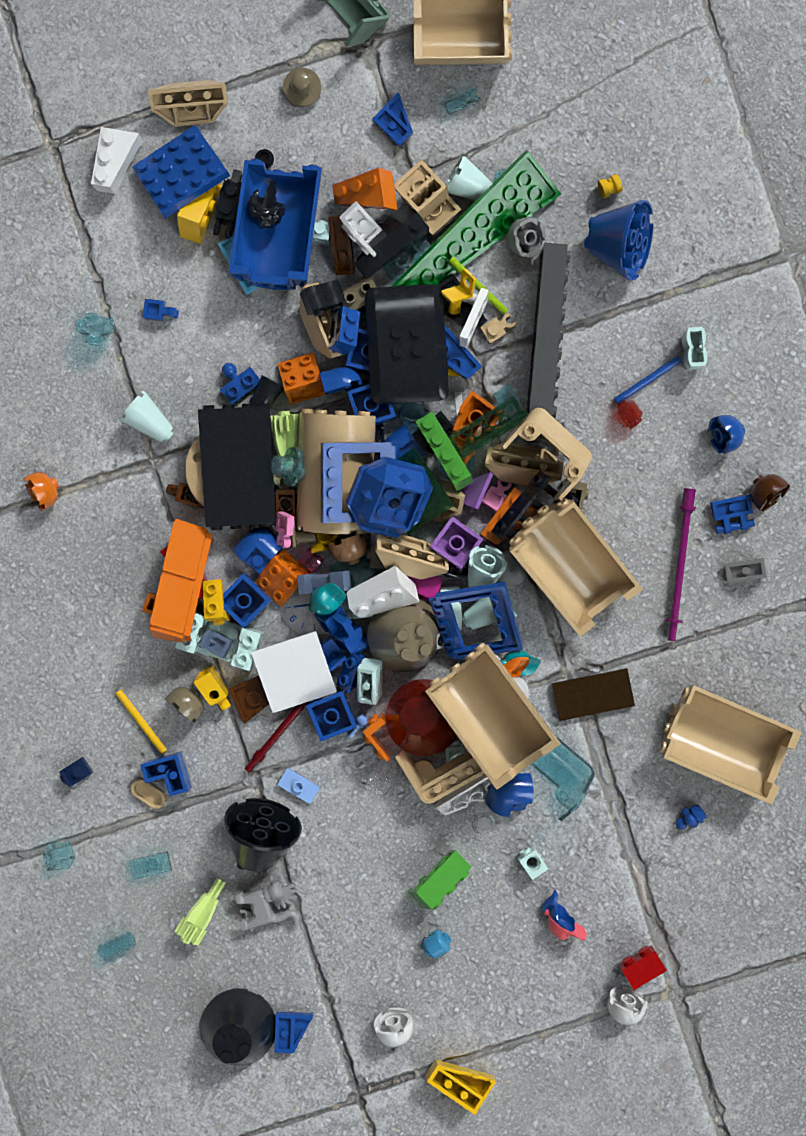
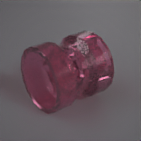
M309 547L299 558L298 562L306 565L313 574L325 559L322 556L311 553V547Z

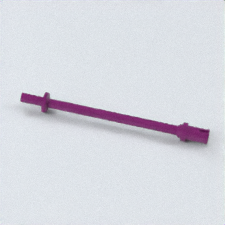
M684 488L683 503L680 505L683 519L671 618L665 619V621L670 622L668 641H676L678 623H683L682 620H678L690 518L696 509L694 507L696 489Z

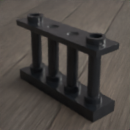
M539 470L532 477L523 492L495 524L492 532L500 540H503L505 536L512 539L517 534L511 529L518 520L523 523L528 518L524 515V512L530 505L537 510L544 506L536 499L542 490L552 497L558 493L555 488L548 484L551 478L543 471ZM571 493L564 497L567 500H573L575 504L579 501Z

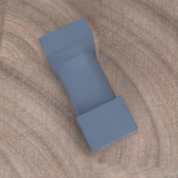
M350 571L297 575L299 595L310 594L316 588L327 583H334L343 591L351 589Z

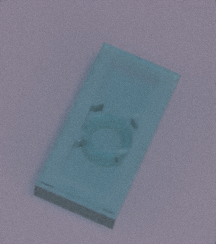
M168 851L129 861L134 880L172 871Z

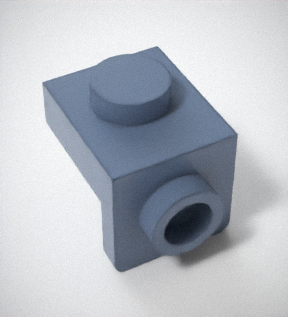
M207 630L200 639L199 647L221 658H226L234 641L216 631Z

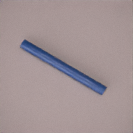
M676 356L614 398L616 404H620L681 363L680 357Z

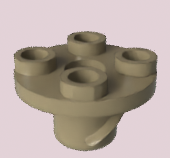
M296 68L285 77L283 91L285 97L293 106L308 107L320 98L321 81L318 75L311 69Z

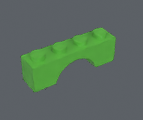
M433 412L415 421L419 431L433 450L455 490L459 491L473 482L472 475Z

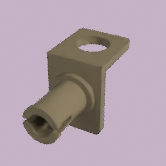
M293 528V535L290 536L291 546L283 549L298 548L299 544L316 543V533L298 532L296 528Z

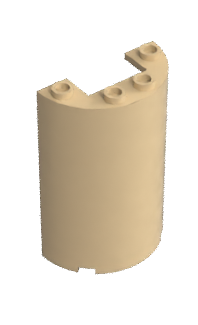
M302 409L299 412L296 496L297 530L303 528V531L324 534H349L355 531L356 534L369 533L360 530L357 522L321 523V443L375 442L376 416H370V412L358 411V415H346V411H334V414H327V410H315V413H313V409ZM342 453V512H349L350 510L346 499L359 467L373 463L374 453Z
M564 498L549 507L547 505L541 507L537 512L538 514L533 518H527L522 523L523 527L509 541V550L581 637L596 625L592 619L595 615L622 595L629 601L642 591L643 588L575 502Z
M483 642L464 658L466 662L462 665L457 663L450 668L451 673L442 679L437 677L429 683L430 688L425 692L497 790L561 743L489 645H485Z
M694 685L689 688L685 687L677 705L673 704L670 709L669 715L671 717L669 722H666L662 729L664 737L659 748L662 757L773 805L780 786L774 784L788 749L795 750L802 732Z

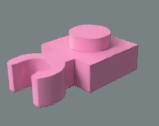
M498 479L496 483L497 488L491 486L481 503L496 513L507 498V495L503 492H507L512 483L504 487Z
M284 511L277 512L276 531L279 532V535L277 536L276 544L282 545V548H288L291 546L290 536L293 535L295 522L294 516Z

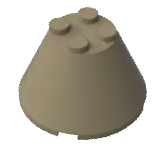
M419 599L418 603L373 615L367 628V642L375 659L381 660L384 667L397 672L415 671L427 665L439 651L437 649V634L440 633V628L437 626L434 617L435 612L432 611L431 605Z

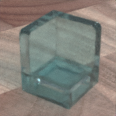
M509 383L492 395V398L505 415L522 403V400Z
M70 842L48 844L43 854L47 871L69 869L75 860Z

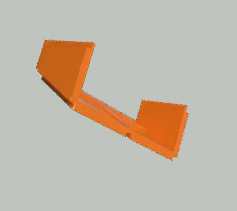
M175 519L173 522L150 620L149 630L154 638L185 643V640L192 641L191 630L211 542H214L213 534L208 533L206 528L179 519Z

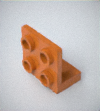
M313 352L278 363L284 390L290 405L326 395Z
M284 549L271 559L261 574L255 579V582L282 607L298 589L297 575L310 573Z

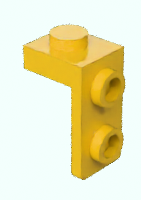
M222 580L203 581L204 619L211 622L212 625H223L224 622L230 621V614L224 610Z

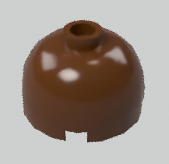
M768 474L764 477L760 475L753 481L754 486L750 493L751 500L763 512L777 503L776 500L780 496L783 498L791 486L779 475Z

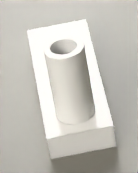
M481 288L479 294L473 293L472 298L462 300V302L473 305L460 335V346L468 347L488 302L489 290Z

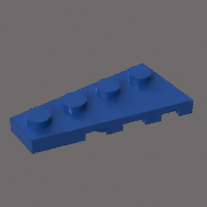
M445 325L447 367L468 380L482 365L467 348L460 346L459 339Z

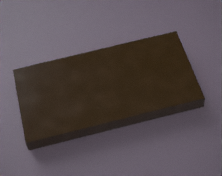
M628 668L552 683L559 721L635 706Z

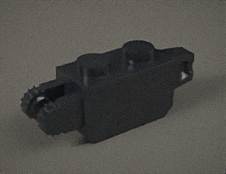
M234 169L231 179L224 180L214 216L216 221L213 235H219L223 224L227 225L225 238L230 239L233 227L236 225L243 175L240 170Z

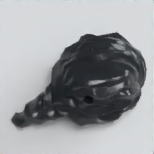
M274 180L269 181L270 185L264 195L265 197H260L258 195L259 189H256L253 195L250 196V200L247 201L249 215L259 228L270 229L274 226L276 227L280 224L282 216L285 214L284 203L276 202L277 191Z

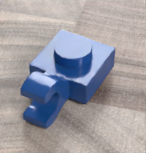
M145 299L143 318L163 321L164 316L178 318L179 310H176L174 307H165L166 302L161 300Z

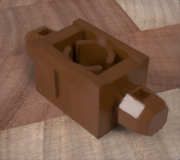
M282 476L280 479L282 489H276V519L277 512H280V510L285 511V508L281 505V501L285 496L280 498V495H292V497L287 496V499L291 501V507L287 511L292 509V512L286 513L294 516V519H296V488H290L292 486L290 476Z
M180 482L179 487L173 484L167 485L166 493L174 496L175 501L204 509V506L200 503L196 504L198 503L196 499L190 501L189 496L185 495V493L191 492L188 484Z

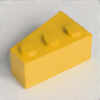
M221 182L180 209L177 218L181 238L202 244L218 197H220L222 190Z

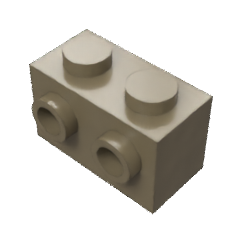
M362 276L355 281L356 284L353 286L342 288L346 300L343 306L359 312L365 310V294L367 290L377 287L371 276L367 279Z

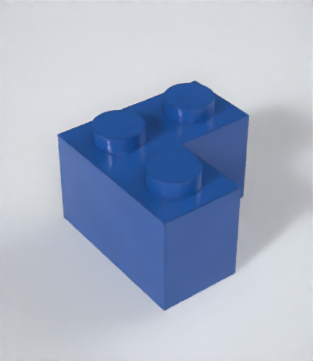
M182 751L151 759L140 764L145 783L164 778L169 797L188 792L192 788Z

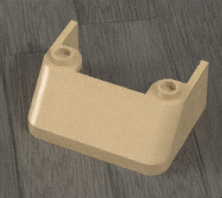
M535 408L529 412L498 449L500 451L505 450L517 435L525 441H533L541 434L569 460L563 469V474L568 481L553 497L555 501H561L583 477L592 461V454L545 409Z
M465 746V753L437 769L426 759L414 763L405 747L395 756L420 799L428 804L434 803L485 774Z

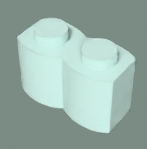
M703 327L688 328L682 335V346L685 350L683 364L686 370H699L707 363V352L704 347L706 333Z

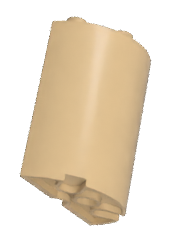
M413 0L414 65L508 64V61H512V48H510L512 41V30H510L511 13H508L507 9L511 7V0Z

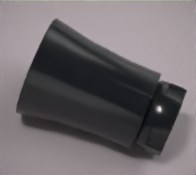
M261 375L258 386L249 403H253L254 407L269 406L271 408L277 397L284 390V387Z

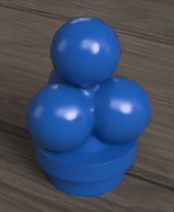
M699 804L696 806L692 805L690 808L682 810L681 815L683 818L677 819L675 824L680 830L685 829L687 825L695 828L699 823H703L707 816Z

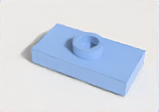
M289 768L286 769L278 783V786L311 804L320 788L317 784Z

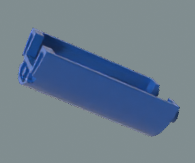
M258 159L244 161L229 267L231 276L239 281L246 279L249 285L271 290H295L297 285L302 288L307 284L322 167L313 164L302 166V174L298 171L289 173L279 169L269 171L266 169L265 163ZM274 180L277 191L276 202L284 203L285 214L282 216L280 224L276 227L274 226L270 229L259 228L249 215L247 201L250 200V196L253 195L256 189H259L258 195L260 197H265L264 195L270 185L269 181Z

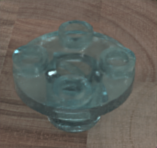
M90 312L86 314V317L75 321V329L80 334L86 335V341L84 342L88 346L96 348L104 345L105 336L114 332L115 324L113 318L100 317L96 313Z
M290 447L284 456H274L271 461L272 473L274 475H282L283 481L287 486H295L305 476L303 450Z

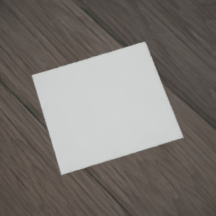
M316 631L251 652L272 713L337 692Z

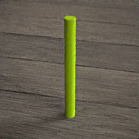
M454 256L448 261L460 274H462L463 269H466ZM476 279L475 289L480 292L481 288L487 289ZM489 291L488 301L504 315L508 309Z

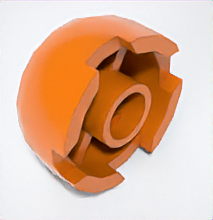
M35 472L23 477V480L28 482L25 486L32 500L39 502L40 506H38V509L40 511L51 507L57 501V488H59V484L54 477L50 478L43 472Z

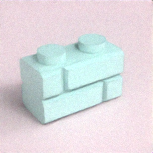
M364 658L357 667L358 702L376 705L382 696V661Z

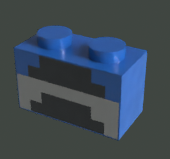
M342 306L332 314L328 350L346 355L356 348L360 318L359 311Z

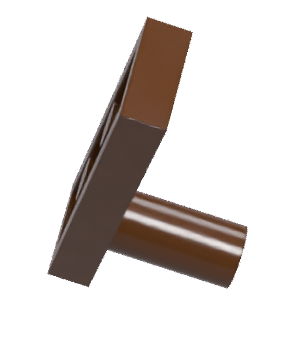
M331 215L328 217L335 275L355 274L352 239L341 227L344 224L339 218L341 215Z

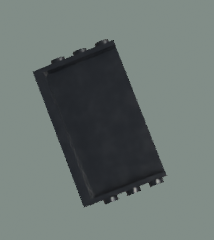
M244 403L242 407L234 408V404H224L222 408L214 409V405L202 406L203 409L198 410L206 527H211V530H222V526H230V529H242V525H249V528H261V524L276 523L270 407H254L253 403Z

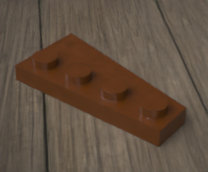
M260 676L229 688L244 724L269 705Z

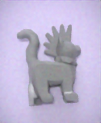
M272 881L269 886H263V888L260 887L245 893L243 890H238L235 894L236 903L251 904L252 909L248 910L246 907L240 909L242 917L246 918V920H240L241 930L253 929L269 923L284 922L287 918L293 919L294 926L298 925L300 917L295 910H286L280 914H275L271 907L272 901L278 909H280V905L286 908V903L293 905V901L290 899H297V896L293 895V893H296L298 890L292 889L296 884L281 886L278 881Z

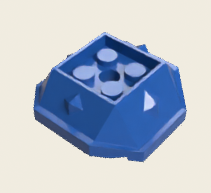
M385 457L369 465L365 464L359 467L346 503L360 530L397 538L404 532L409 531L412 526L420 521L433 486L423 466Z

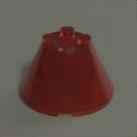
M430 679L413 680L401 686L391 697L386 709V726L390 737L402 750L416 756L438 754L447 749L457 738L454 730L425 692L430 688L429 683L433 681Z

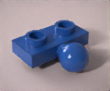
M226 363L222 366V374L227 378H231V381L222 387L220 391L230 404H234L258 386L260 379L251 367L237 375V368L233 363Z

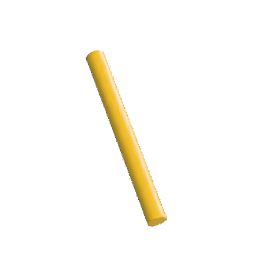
M120 689L115 695L160 754L164 753L167 750Z

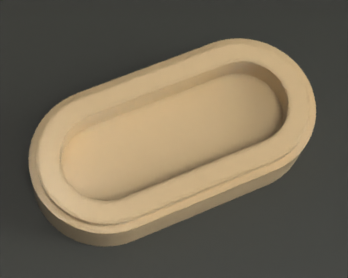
M140 778L131 785L132 795L151 808L159 809L165 805L167 801L166 793L151 782L145 783V780Z

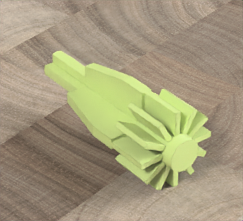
M279 411V415L270 416L271 432L274 433V443L279 462H283L284 476H290L292 481L295 480L294 461L297 460L299 414H290V411Z
M217 877L208 894L204 893L190 909L187 916L182 917L174 930L177 935L181 936L179 938L181 941L188 945L192 943L199 946L207 932L205 929L211 921L218 904L217 897L226 884L225 881Z

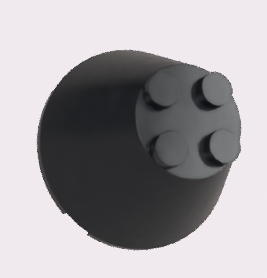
M248 798L245 802L239 804L235 802L228 807L224 816V826L237 862V867L241 870L266 874L267 870L299 840L302 826L297 816L294 817L288 807L268 799Z
M243 988L229 989L216 995L206 1006L200 1022L201 1038L206 1049L217 1060L233 1066L249 1065L261 1059L270 1050L275 1039L276 1017L270 1004L261 995Z

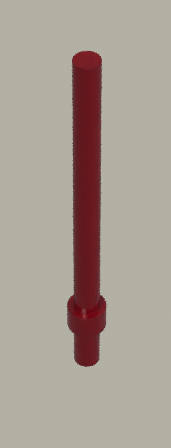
M309 701L296 705L260 750L257 749L253 758L244 768L247 772L250 773L259 762L264 760L265 754Z

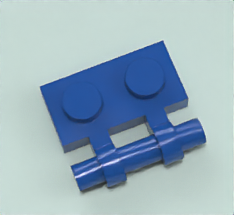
M750 494L710 502L713 520L722 521L721 526H715L716 534H729L731 531H745L750 527H755L754 519L747 520L746 518L747 514L753 513ZM738 516L739 522L730 524L729 518Z

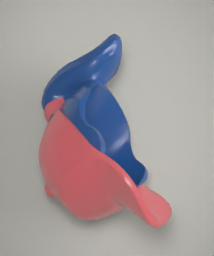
M554 890L553 894L542 905V912L548 918L549 930L560 940H566L573 936L585 941L587 935L585 929L575 922V919L567 913L562 905L557 903L558 893Z

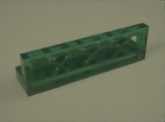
M511 397L449 435L448 438L459 456L465 458L520 424L528 414L520 408L516 398ZM512 403L517 412L511 416L504 415L506 406ZM493 414L500 416L498 424L495 426L488 425L489 417ZM477 424L483 425L482 434L479 436L471 435L473 426ZM460 434L466 435L465 444L458 447L454 438Z

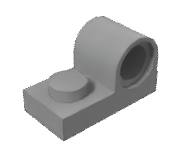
M766 558L725 564L728 583L769 577Z

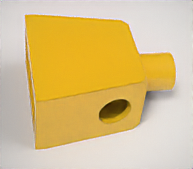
M213 664L196 674L193 683L210 706L217 704L221 711L231 706L226 698L229 690Z

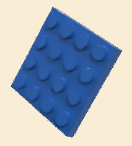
M196 125L132 166L165 219L230 177L227 169Z

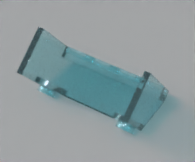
M557 737L561 744L531 765L557 786L555 791L556 799L564 806L558 818L562 821L579 808L595 776V772L589 763Z

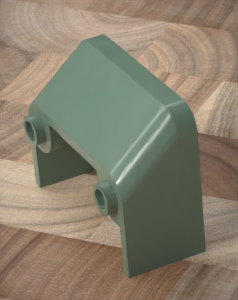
M317 0L328 1L350 26L348 30L349 38L345 42L347 47L363 44L386 24L390 18V13L379 0Z

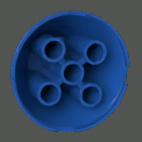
M639 200L589 219V234L585 238L584 247L589 250L590 254L626 280L634 281L639 277L637 273L639 269H644L649 256L654 224L650 223V215H653L651 204L647 200Z

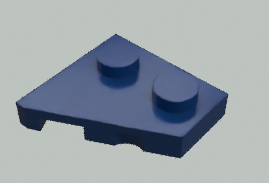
M397 93L372 118V122L400 148L413 135V131L402 104L401 96Z
M276 1012L274 1053L295 1052L298 1043L313 1019V1013Z

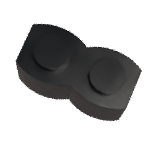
M338 280L304 288L299 293L307 315H314V317L325 314V311L329 310L336 312L346 303Z

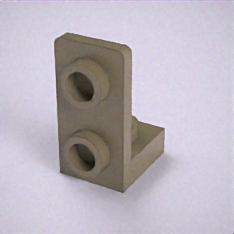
M567 479L562 481L561 488L566 484ZM578 482L569 493L576 494L579 491L577 506L585 514L583 502L588 499L590 489H587V483Z

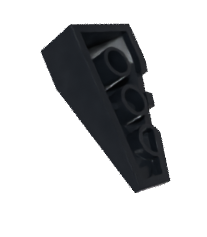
M403 204L398 210L389 214L380 227L382 231L369 242V245L377 255L373 257L370 253L366 255L362 252L354 263L365 279L428 236L429 226L417 211Z

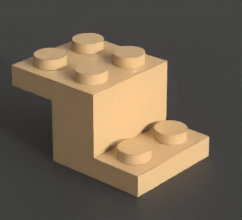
M422 159L394 183L395 191L405 200L406 205L417 211L429 226L428 233L432 237L436 236L462 213L459 206L449 197L447 186Z

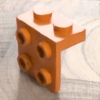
M382 712L379 715L375 713L367 719V724L363 727L362 737L368 745L373 744L375 747L374 752L380 760L385 759L388 762L390 760V753L374 734V732L386 724V717Z

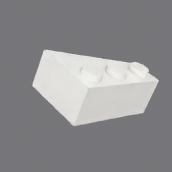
M101 127L91 185L96 191L116 194L127 174L126 171L130 163H133L136 152L144 142L139 133Z
M396 566L346 591L349 609L359 618L419 602L416 584Z

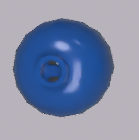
M720 415L711 418L708 431L712 430L713 439L710 441L716 452L726 454L737 450L744 440V425L731 415Z

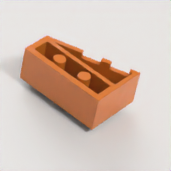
M378 167L332 185L334 200L337 205L349 208L357 201L364 209L398 210L391 171Z
M516 487L511 490L497 512L480 533L483 538L494 546L503 540H500L492 532V529L522 493ZM530 505L524 512V515L528 518H533L538 514V510ZM518 520L511 530L516 532L522 527V523Z

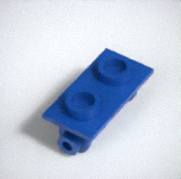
M353 652L347 655L336 683L347 693L356 688L357 667L366 657L364 654L359 653L356 655Z

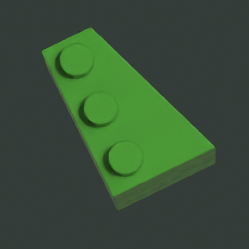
M451 850L434 866V869L427 876L424 875L420 879L421 882L415 889L411 887L407 892L422 908L436 909L442 904V898L446 894H451L456 889L455 884L459 880L463 881L469 875L468 871L471 869V866L456 850Z

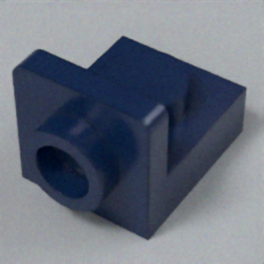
M84 756L59 771L61 781L68 785L69 788L94 773Z

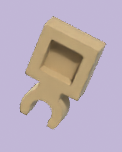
M510 313L505 314L500 322L496 317L480 327L489 344L505 336L507 333L504 329L515 327L516 322L512 324L506 322V319L511 316Z

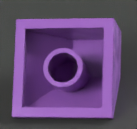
M489 472L473 479L471 484L460 490L465 494L463 506L474 511L478 510L494 473Z

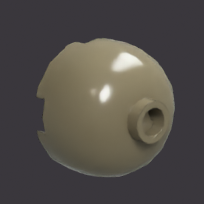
M187 687L175 688L165 698L170 705H173L193 723L203 713L204 703L199 697L201 693L194 687L191 689Z

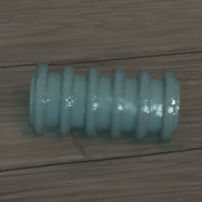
M127 931L126 934L115 937V940L111 939L109 942H104V945L100 944L98 952L100 957L107 961L108 958L119 955V952L123 953L125 950H130V947L134 948L136 941L133 934Z

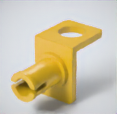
M467 269L462 270L460 285L441 291V294L450 302L448 308L450 314H459L462 300L473 297L476 278ZM466 277L470 280V287L466 284Z

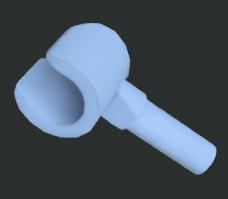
M365 713L356 718L358 725L348 734L350 738L367 724L368 717Z

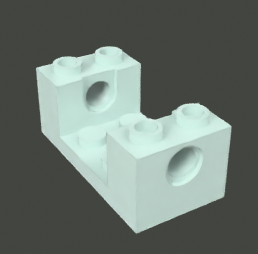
M196 611L191 630L192 641L185 640V643L177 642L175 648L193 654L197 652L231 662V666L250 671L255 665L251 652L260 649L264 632L249 627L243 628L241 625L230 621L224 622L223 625H212L211 622L204 619V613ZM207 630L224 634L227 638L234 641L226 658H221L199 647L200 639Z

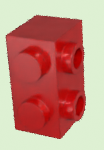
M652 945L642 947L637 954L625 957L621 961L622 963L619 964L633 990L667 971Z

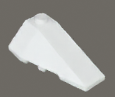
M483 774L444 796L434 806L444 815H448L467 808L468 803L473 801L483 802L492 783L486 774Z

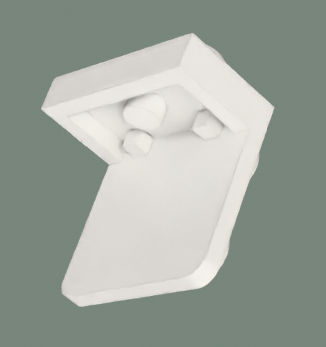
M356 201L339 217L344 223L341 227L366 255L370 253L375 257L377 254L368 243L382 229Z

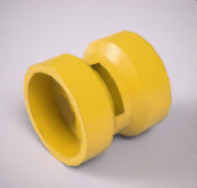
M618 174L611 175L607 180L603 178L597 181L598 189L603 199L610 197L613 193L619 194L623 191Z

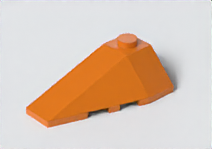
M471 391L461 404L450 437L451 443L465 465L503 414V412L474 391Z

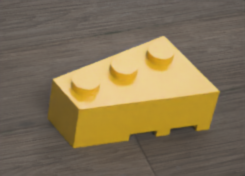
M437 1059L434 1060L425 1074L426 1081L474 1115H476L496 1083V1079L491 1074Z

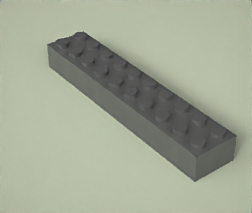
M544 242L540 252L526 416L535 408H543L553 418H556L557 406H554V401L558 398L559 388L555 387V384L560 377V367H557V363H559L562 356V348H559V344L563 340L564 329L561 328V325L565 319V309H562V306H564L567 298V290H564L566 282H568L569 270H566L570 262L571 251H567L568 244ZM541 434L533 441L524 440V442L548 443Z

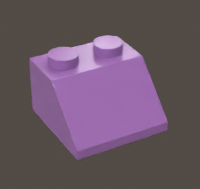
M451 517L429 548L462 570L468 562L471 551L475 547L480 546L483 538L454 517Z

